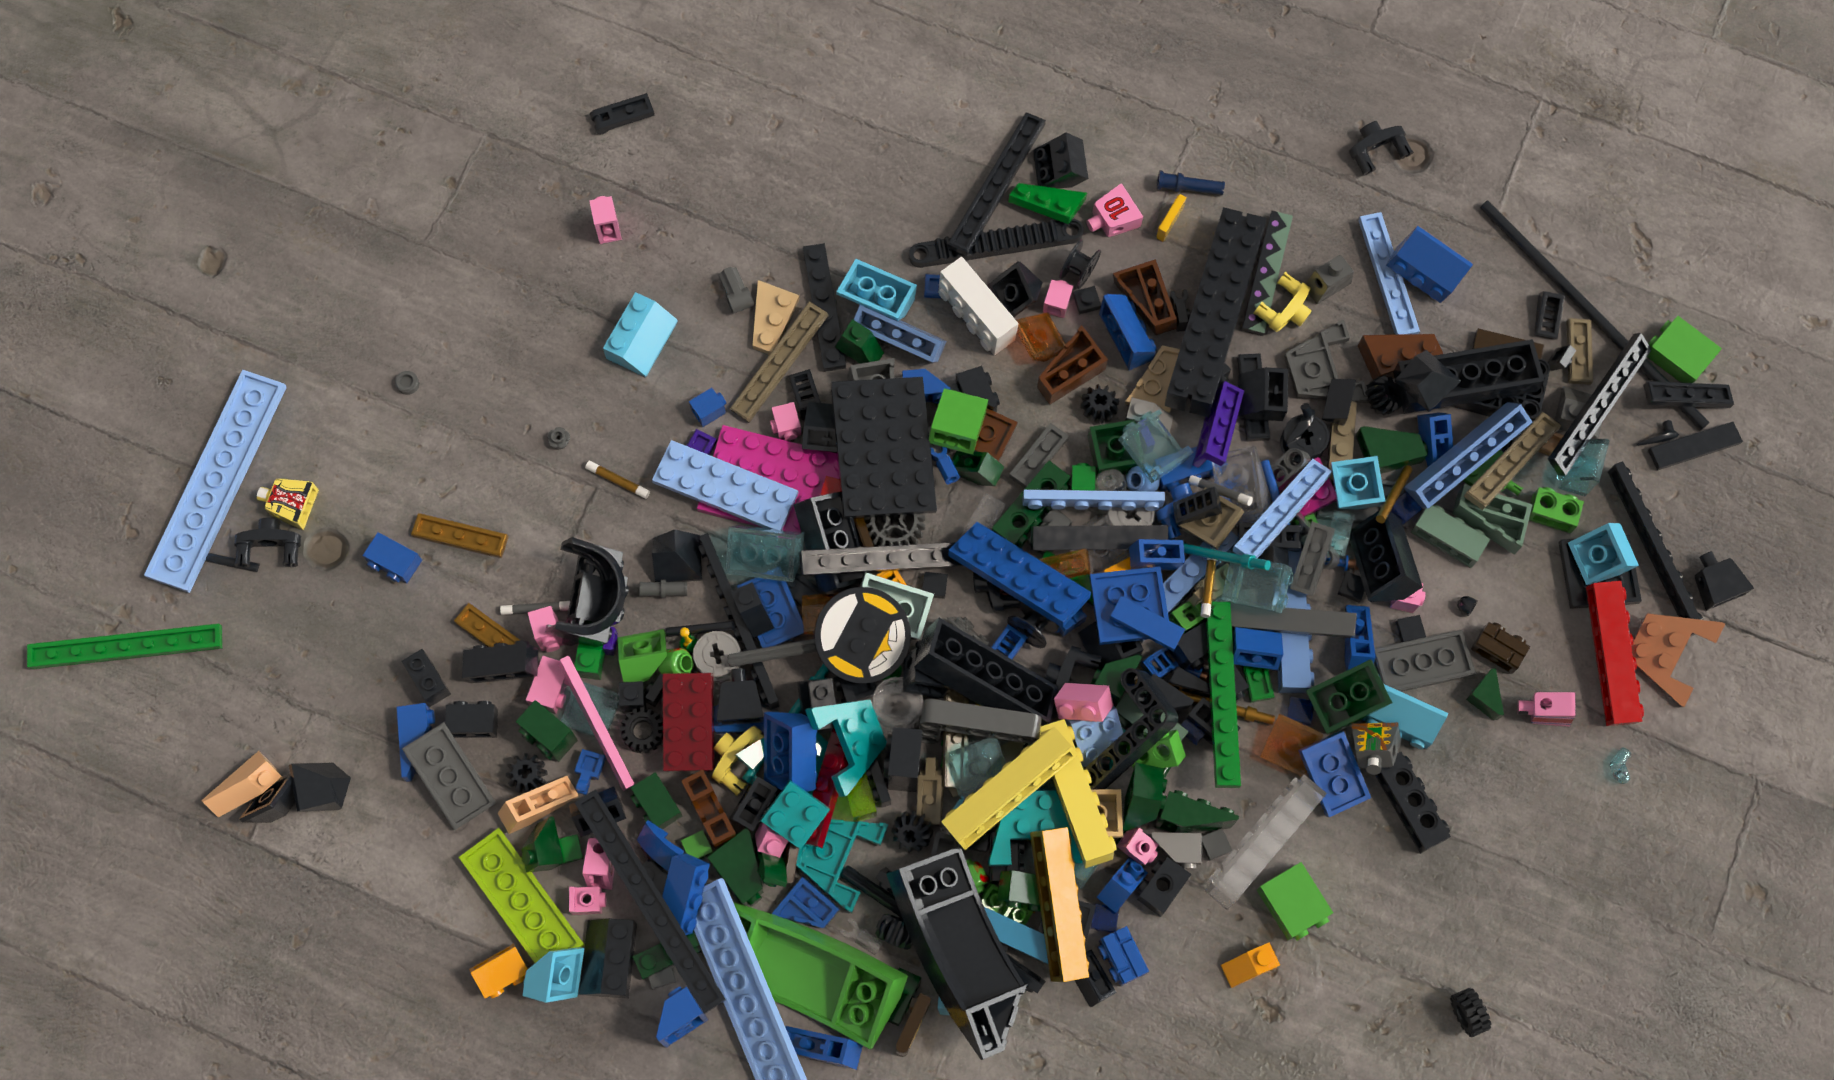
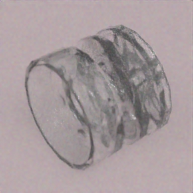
M892 677L884 680L874 692L872 705L883 734H892L893 727L914 729L919 720L923 706V696L903 692V677ZM896 707L899 708L900 710L897 711L895 714L891 712Z

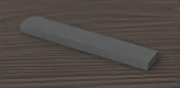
M1230 603L1232 629L1238 627L1270 632L1355 638L1357 613Z

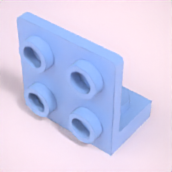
M1114 706L1103 722L1065 719L1066 724L1071 726L1074 731L1076 746L1080 748L1083 756V761L1081 762L1083 767H1087L1123 734L1118 712Z

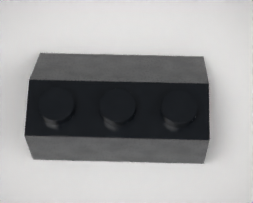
M606 918L587 921L579 995L629 999L633 966L632 956H634L637 923L634 920Z

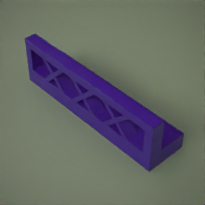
M1226 381L1220 384L1210 417H1205L1193 466L1199 468L1206 460L1219 466L1226 462L1244 390Z

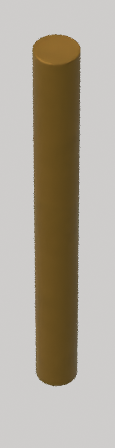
M1404 466L1376 517L1377 522H1385L1412 473L1411 466Z

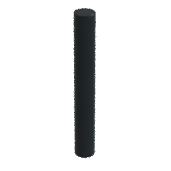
M208 553L205 562L252 572H258L260 563L250 562V567L245 568L243 564V568H239L234 565L236 558Z
M734 621L667 627L666 636H681L680 630L684 627L689 629V635L712 631H730L735 629Z

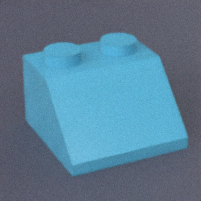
M1377 456L1331 462L1338 509L1379 507L1385 502Z
M1607 523L1568 542L1586 585L1621 575L1639 566L1620 523Z

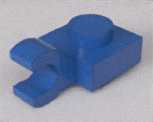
M582 749L574 771L575 774L580 775L576 785L577 793L587 795L591 778L599 780L606 760L605 755Z

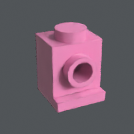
M1136 827L1126 831L1116 847L1139 864L1146 865L1147 862L1151 863L1158 854L1156 848L1159 844L1142 832L1141 828Z
M569 887V912L572 915L602 914V907H606V892H602L600 887ZM586 895H590L591 901L587 904L583 903V898Z

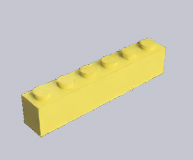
M1065 719L1041 726L1040 735L1055 726L1078 754L1053 775L1052 779L1084 867L1088 868L1113 860L1114 851L1117 850L1113 837H1108L1105 828H1108V823L1104 813H1099L1097 807L1100 805L1096 791L1092 792L1090 789L1091 777L1088 770H1083L1081 765L1083 756L1080 748H1075L1073 740H1075V735L1072 727H1067Z
M1054 726L1050 730L1044 731L1035 743L1025 747L1016 759L1006 763L996 776L987 779L983 787L977 792L968 795L964 803L958 808L949 811L941 822L963 849L966 850L1078 754Z

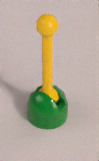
M684 627L680 630L682 638L679 642V647L685 649L683 647L685 646L686 650L692 655L697 639L689 635V629Z

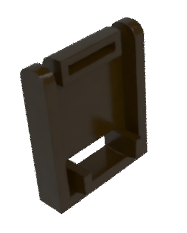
M921 993L918 998H912L909 1009L912 1012L896 1044L897 1055L905 1057L908 1054L932 998Z

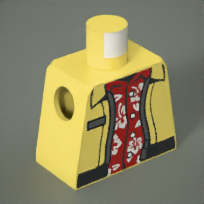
M276 479L272 489L259 488L257 500L266 502L265 510L271 516L304 530L319 490L313 482Z

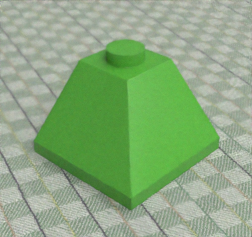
M664 629L618 637V657L623 682L648 681L667 657Z

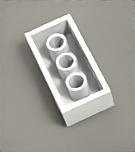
M960 257L940 272L938 288L940 297L944 301L948 300L953 306L952 310L955 315L964 319L968 330L980 338V343L986 351L990 350L993 355H996L1015 341L1019 323L963 257Z

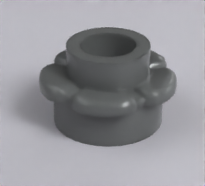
M556 427L555 430H551L548 433V443L553 448L563 449L569 443L570 434L564 428Z

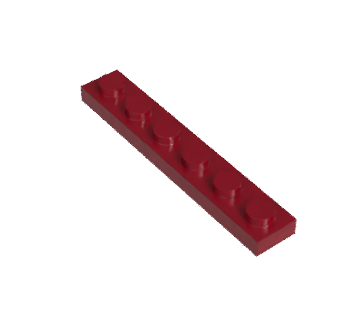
M835 728L832 729L816 782V789L812 795L828 806L830 811L804 844L823 848L838 798L832 776L848 765Z

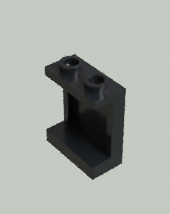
M819 678L797 681L801 714L807 716L805 711L807 708L835 704L832 679ZM831 722L821 729L834 728V725Z

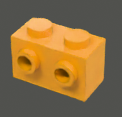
M513 943L469 970L484 998L486 999L490 996L493 999L504 992L503 988L511 983L515 986L523 982L528 969Z

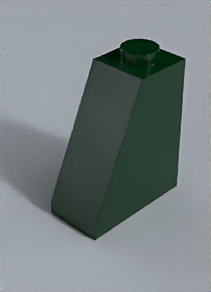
M1363 426L1359 428L1355 435L1363 458L1378 457L1380 474L1404 468L1406 465L1420 464L1428 454L1425 441H1422L1420 434Z
M746 827L707 858L741 904L745 906L749 904L751 907L762 899L761 894L764 891L760 875L757 872L758 864L751 834Z

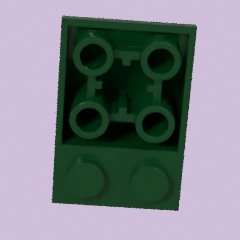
M1174 790V792H1168L1164 810H1160L1155 827L1170 833H1199L1219 830L1221 828H1232L1238 821L1239 816L1235 815L1232 809L1220 807L1219 809L1211 806V802L1198 798L1196 801L1188 798V794L1185 792Z

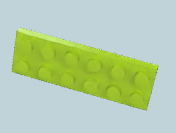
M497 828L459 857L534 963L549 951L577 948L585 945L532 872L526 873L521 856L500 828Z

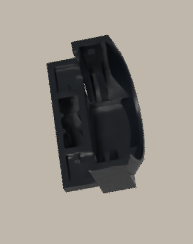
M571 537L561 543L560 549L578 555L566 623L557 621L555 625H546L545 633L563 638L562 644L573 646L578 643H584L599 647L607 644L612 635L610 627L620 623L624 617L625 609L623 606L629 587L627 585L628 577H625L622 573L624 561L622 560L623 552ZM595 570L598 571L600 576L593 575Z

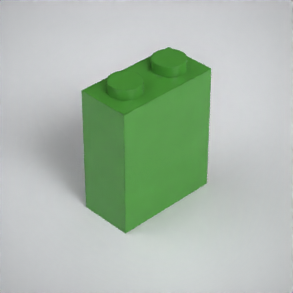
M1677 316L1673 322L1667 320L1660 329L1662 335L1660 337L1655 335L1648 343L1652 350L1647 358L1680 383H1694L1722 348L1681 317Z
M944 388L931 426L930 443L973 454L985 418L988 399Z
M1302 862L1257 889L1258 894L1287 940L1295 937L1296 941L1309 934L1308 928L1313 925L1317 929L1330 921L1328 916L1333 914V911Z

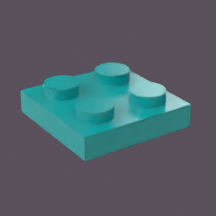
M789 780L763 815L761 822L801 849L830 811V808Z

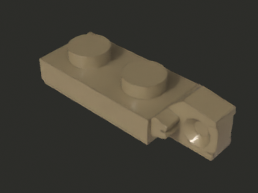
M1228 563L1215 571L1212 602L1240 584L1237 583V573ZM1205 578L1194 586L1196 591L1188 599L1193 607L1202 602Z
M926 758V770H921L920 775H918L917 816L925 814L924 821H931L932 825H942V771L938 770V759Z

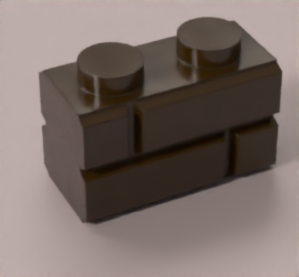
M1488 622L1481 630L1471 650L1513 674L1521 665L1531 646L1527 645L1526 640L1521 636H1512L1505 632V628L1501 624Z

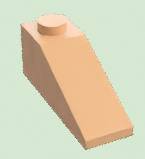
M258 751L201 801L217 817H220L261 795L282 776L272 763Z
M564 776L506 801L498 815L508 833L511 834L540 820L578 798L579 795L568 776Z

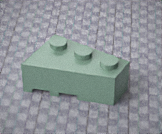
M1464 484L1457 493L1452 514L1462 519L1474 529L1481 530L1485 533L1486 537L1515 555L1523 545L1532 504L1498 494L1484 510H1481L1464 497L1466 492L1472 487Z

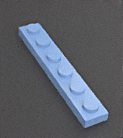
M1382 213L1360 216L1358 221L1395 335L1419 334L1420 330L1403 277L1386 266L1394 250Z
M1312 459L1235 544L1233 552L1238 555H1255L1258 558L1327 481L1332 471Z
M1024 490L1023 506H1028L1030 509L1051 506L1052 509L1058 510L1065 507H1075L1078 510L1098 507L1100 510H1110L1112 507H1118L1126 511L1134 510L1135 508L1155 511L1162 508L1165 501V492Z

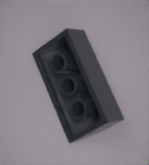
M841 491L812 497L794 504L806 550L862 547L854 519L843 518ZM869 572L814 575L819 594H824L862 582L864 573Z
M1377 511L1348 531L1366 596L1370 602L1404 600L1423 588L1401 519L1390 511L1385 522L1379 523L1376 520L1379 513Z

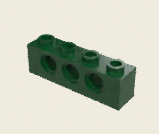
M1049 460L1024 490H1041L1043 487H1049L1051 490H1069L1071 487L1069 485L1071 476ZM1022 492L992 527V531L1021 548L1028 539L1026 535L1030 532L1031 526H1040L1043 521L1040 518L1045 512L1048 514L1052 508L1051 506H1042V508L1036 511L1029 510L1027 506H1023ZM1014 521H1021L1024 527L1016 528L1012 523Z

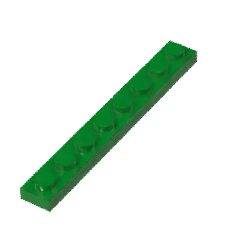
M1212 602L1210 617L1206 618L1215 788H1240L1241 774L1230 602Z
M210 624L27 644V667L29 669H40L223 649L222 625Z

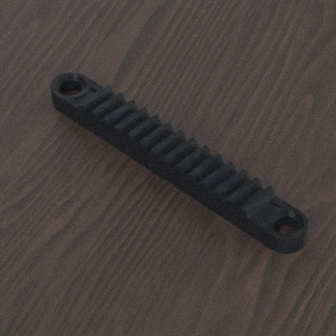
M1072 219L1069 224L1050 220L1047 223L1042 221L1039 224H1024L1022 227L1016 225L1014 228L1006 227L1003 230L998 228L996 231L992 229L988 232L982 231L968 256L949 249L948 242L951 238L948 236L944 239L936 238L934 241L914 244L909 250V260L913 266L923 268L953 263L960 257L967 261L1074 244L1081 240L1084 227L1079 220ZM1075 227L1078 229V234L1071 236L1066 232V229ZM923 251L927 256L922 260H918L914 257V253Z

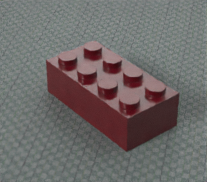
M664 673L663 771L713 770V673Z

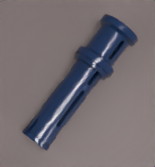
M1159 170L1156 189H1171L1177 193L1187 190L1222 196L1225 181L1184 177L1182 173H1177V175L1168 174Z

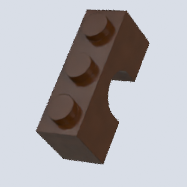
M702 769L681 780L715 849L722 847L735 837L736 833L704 770Z

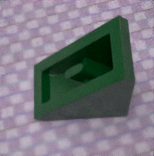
M1491 669L1487 672L1466 699L1492 720H1498L1504 715L1496 669Z

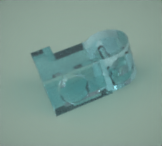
M1334 510L1330 527L1336 530L1331 546L1340 556H1345L1355 514Z

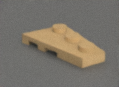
M758 280L753 349L768 355L771 354L785 333L800 299L799 295Z
M1161 346L1131 395L1125 401V405H1130L1131 398L1133 397L1153 402L1170 413L1171 408L1165 406V400L1180 349Z

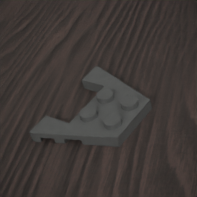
M1344 320L1337 322L1333 327L1325 329L1311 340L1308 339L1285 353L1284 358L1296 397L1327 399L1331 379H1339L1329 345L1348 342L1350 339ZM1364 381L1356 382L1352 397L1353 402L1368 403L1366 401L1368 397L1365 394L1367 389Z

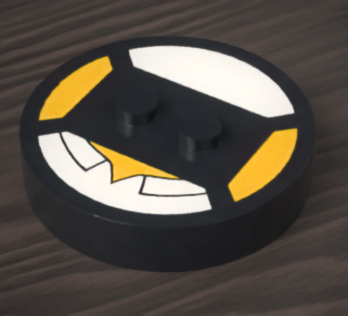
M869 587L851 588L832 597L821 609L814 628L815 648L822 663L837 677L854 683H872L888 677L904 661L911 641L909 620L901 605L887 593Z

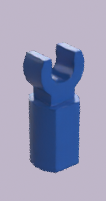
M941 446V453H936L931 448V458L936 461V465L945 483L949 485L958 481L960 476L950 456H947V448Z

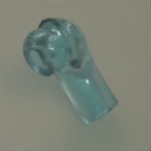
M1624 747L1620 748L1609 765L1614 779L1620 784H1625L1630 780V774L1625 763L1631 756V752Z

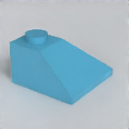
M577 947L549 951L526 971L522 996L545 1003L576 998L578 996L584 948Z

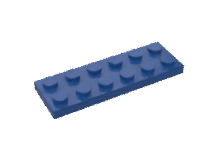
M976 522L948 552L949 557L1062 628L1091 596L1089 590L979 522Z

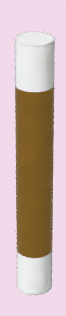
M590 460L586 464L585 469L645 499L648 498L649 490Z
M1207 558L1201 617L1209 618L1211 613L1216 560Z

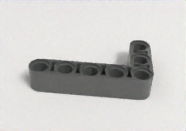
M1296 448L1289 449L1271 467L1280 494L1311 461L1307 452ZM1300 454L1301 462L1295 466L1293 459L1295 455ZM1283 470L1285 473V477L1281 482H1279L1277 480V474L1279 471ZM1263 475L1252 486L1251 495L1266 511L1273 501L1269 489L1268 495L1265 498L1261 496L1262 488L1265 486L1268 488ZM1298 512L1290 521V525L1297 519L1299 526H1303L1304 534L1301 535V542L1305 544L1311 524ZM1331 545L1328 551L1331 559L1327 565L1324 564L1323 569H1334L1339 564V554Z
M926 699L923 701L919 730H922V742L928 744L938 743L941 731L1023 743H1035L1040 736L1042 718L1037 714Z

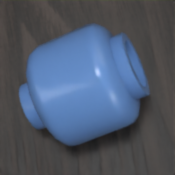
M1137 465L1128 471L1126 485L1129 491L1155 492L1160 485V477L1155 468Z

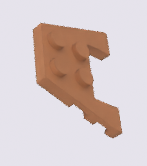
M1647 613L1633 641V647H1631L1633 657L1636 659L1637 666L1646 675L1656 682L1680 706L1685 707L1694 688L1670 676L1692 633L1716 643L1725 623Z

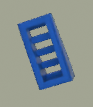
M1008 624L991 648L1000 651L1013 660L1028 637ZM1008 638L1009 640H1011L1012 642H1014V643L1016 644V646H1013L1012 644H1010L1009 642H1007L1005 639ZM1003 644L1004 646L1012 650L1011 653L1003 647H1001L1000 645Z
M1166 647L1161 648L1146 658L1140 665L1150 677L1155 674L1161 679L1179 667L1177 662L1173 663L1166 655L1169 651ZM1161 656L1169 665L1168 667H1165L1159 660ZM1155 661L1162 671L1158 672L1152 663Z

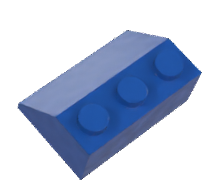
M1419 226L1396 247L1386 264L1395 273L1411 282L1412 285L1418 287L1439 303L1444 301L1454 291L1473 265Z
M1104 295L1099 315L1128 370L1130 371L1151 362L1157 350L1156 345L1152 339L1148 338L1144 322L1136 316L1134 303L1128 301L1126 295Z
M764 713V780L780 790H783L789 780L806 792L816 789L817 730L812 729L807 716L798 713Z
M680 986L668 994L669 998L664 1002L656 1038L666 1048L708 1021L707 1016L687 987L682 989Z

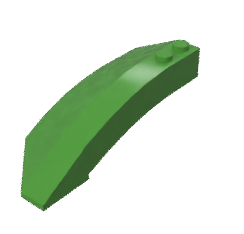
M733 902L774 1001L801 1012L868 1049H872L901 998L908 975L826 934L777 915Z

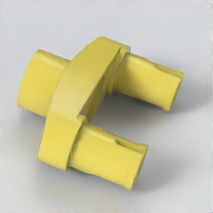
M1285 272L1277 284H1280L1293 294L1292 297L1294 298L1282 313H1277L1261 302L1253 313L1268 323L1269 327L1275 332L1280 331L1290 321L1300 327L1312 312L1303 305L1310 287L1305 283H1300Z
M755 725L745 731L738 739H734L730 734L726 733L713 748L722 758L717 764L712 778L717 783L724 784L736 796L742 791L735 784L741 789H744L747 784L731 772V767L738 759L735 756L737 752L764 737L761 734L762 731Z

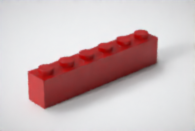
M1622 581L1593 583L1586 587L1606 726L1630 725L1643 722L1644 708L1639 701L1640 683L1636 680L1635 674L1637 662L1635 657H1633L1631 648L1633 647V636L1629 633L1628 628L1630 615L1625 608L1626 590L1622 587Z

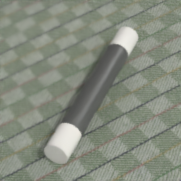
M1191 475L1189 478V484L1202 489L1205 487H1215L1219 495L1250 506L1253 501L1251 496Z
M570 601L500 606L501 615L524 614L551 606L553 611H566L569 609Z

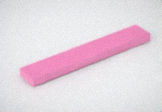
M566 656L560 659L558 665L622 790L629 789L634 785V782L570 657Z

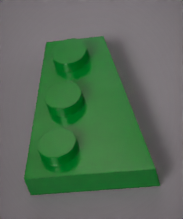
M1018 183L1009 195L1008 202L1069 224L1085 202L1087 193Z

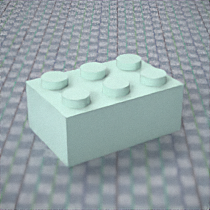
M864 573L860 587L875 588L893 597L907 615L911 638L920 639L934 594Z

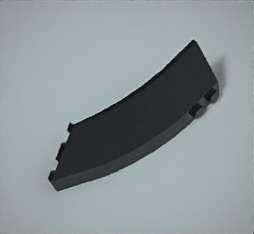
M961 846L887 873L888 881L912 944L949 1015L980 1060L1004 1051L1007 1044L1006 1037L1010 1027H1013L1019 1009L1017 1006L1027 985L1023 983L1011 963L988 918Z

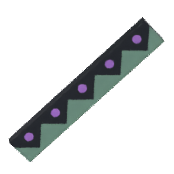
M1271 210L1241 331L1264 336L1267 323L1253 313L1261 302L1271 309L1293 218L1292 215Z

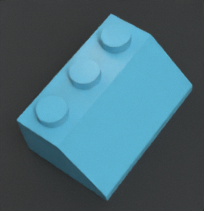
M855 259L836 294L899 321L907 315L915 300L917 285Z
M635 292L603 347L606 359L647 377L678 320L656 301Z
M1384 684L1393 703L1361 720L1366 723L1398 722L1401 738L1409 741L1411 746L1418 749L1430 747L1444 724L1448 713Z

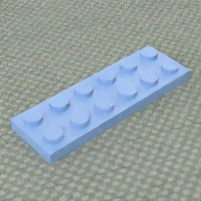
M673 440L670 441L652 479V482L656 485L778 534L781 533L799 494L796 489Z

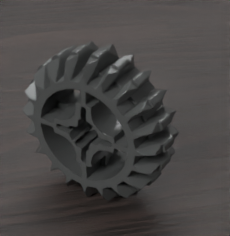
M909 514L914 523L910 532L904 524L907 515L881 516L882 521L885 523L881 532L878 531L875 525L877 517L863 518L869 535L873 539L874 547L878 544L880 546L910 545V543L912 545L918 544L917 538L923 537L921 531L925 530L926 526L922 523L925 521V515ZM890 521H898L897 526H895V523L894 526L890 525ZM895 534L900 536V538H889V536Z

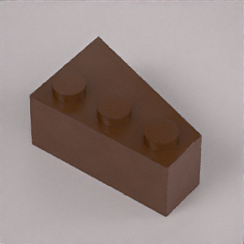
M1156 259L1113 273L1114 284L1123 295H1126L1128 301L1134 303L1136 311L1155 335L1177 329V319Z
M1082 325L1038 378L1037 388L1049 405L1106 370L1108 359Z
M1435 334L1363 335L1357 345L1373 380L1384 375L1387 378L1392 377L1394 379L1393 371L1399 361L1411 360L1426 350L1433 356L1443 354Z

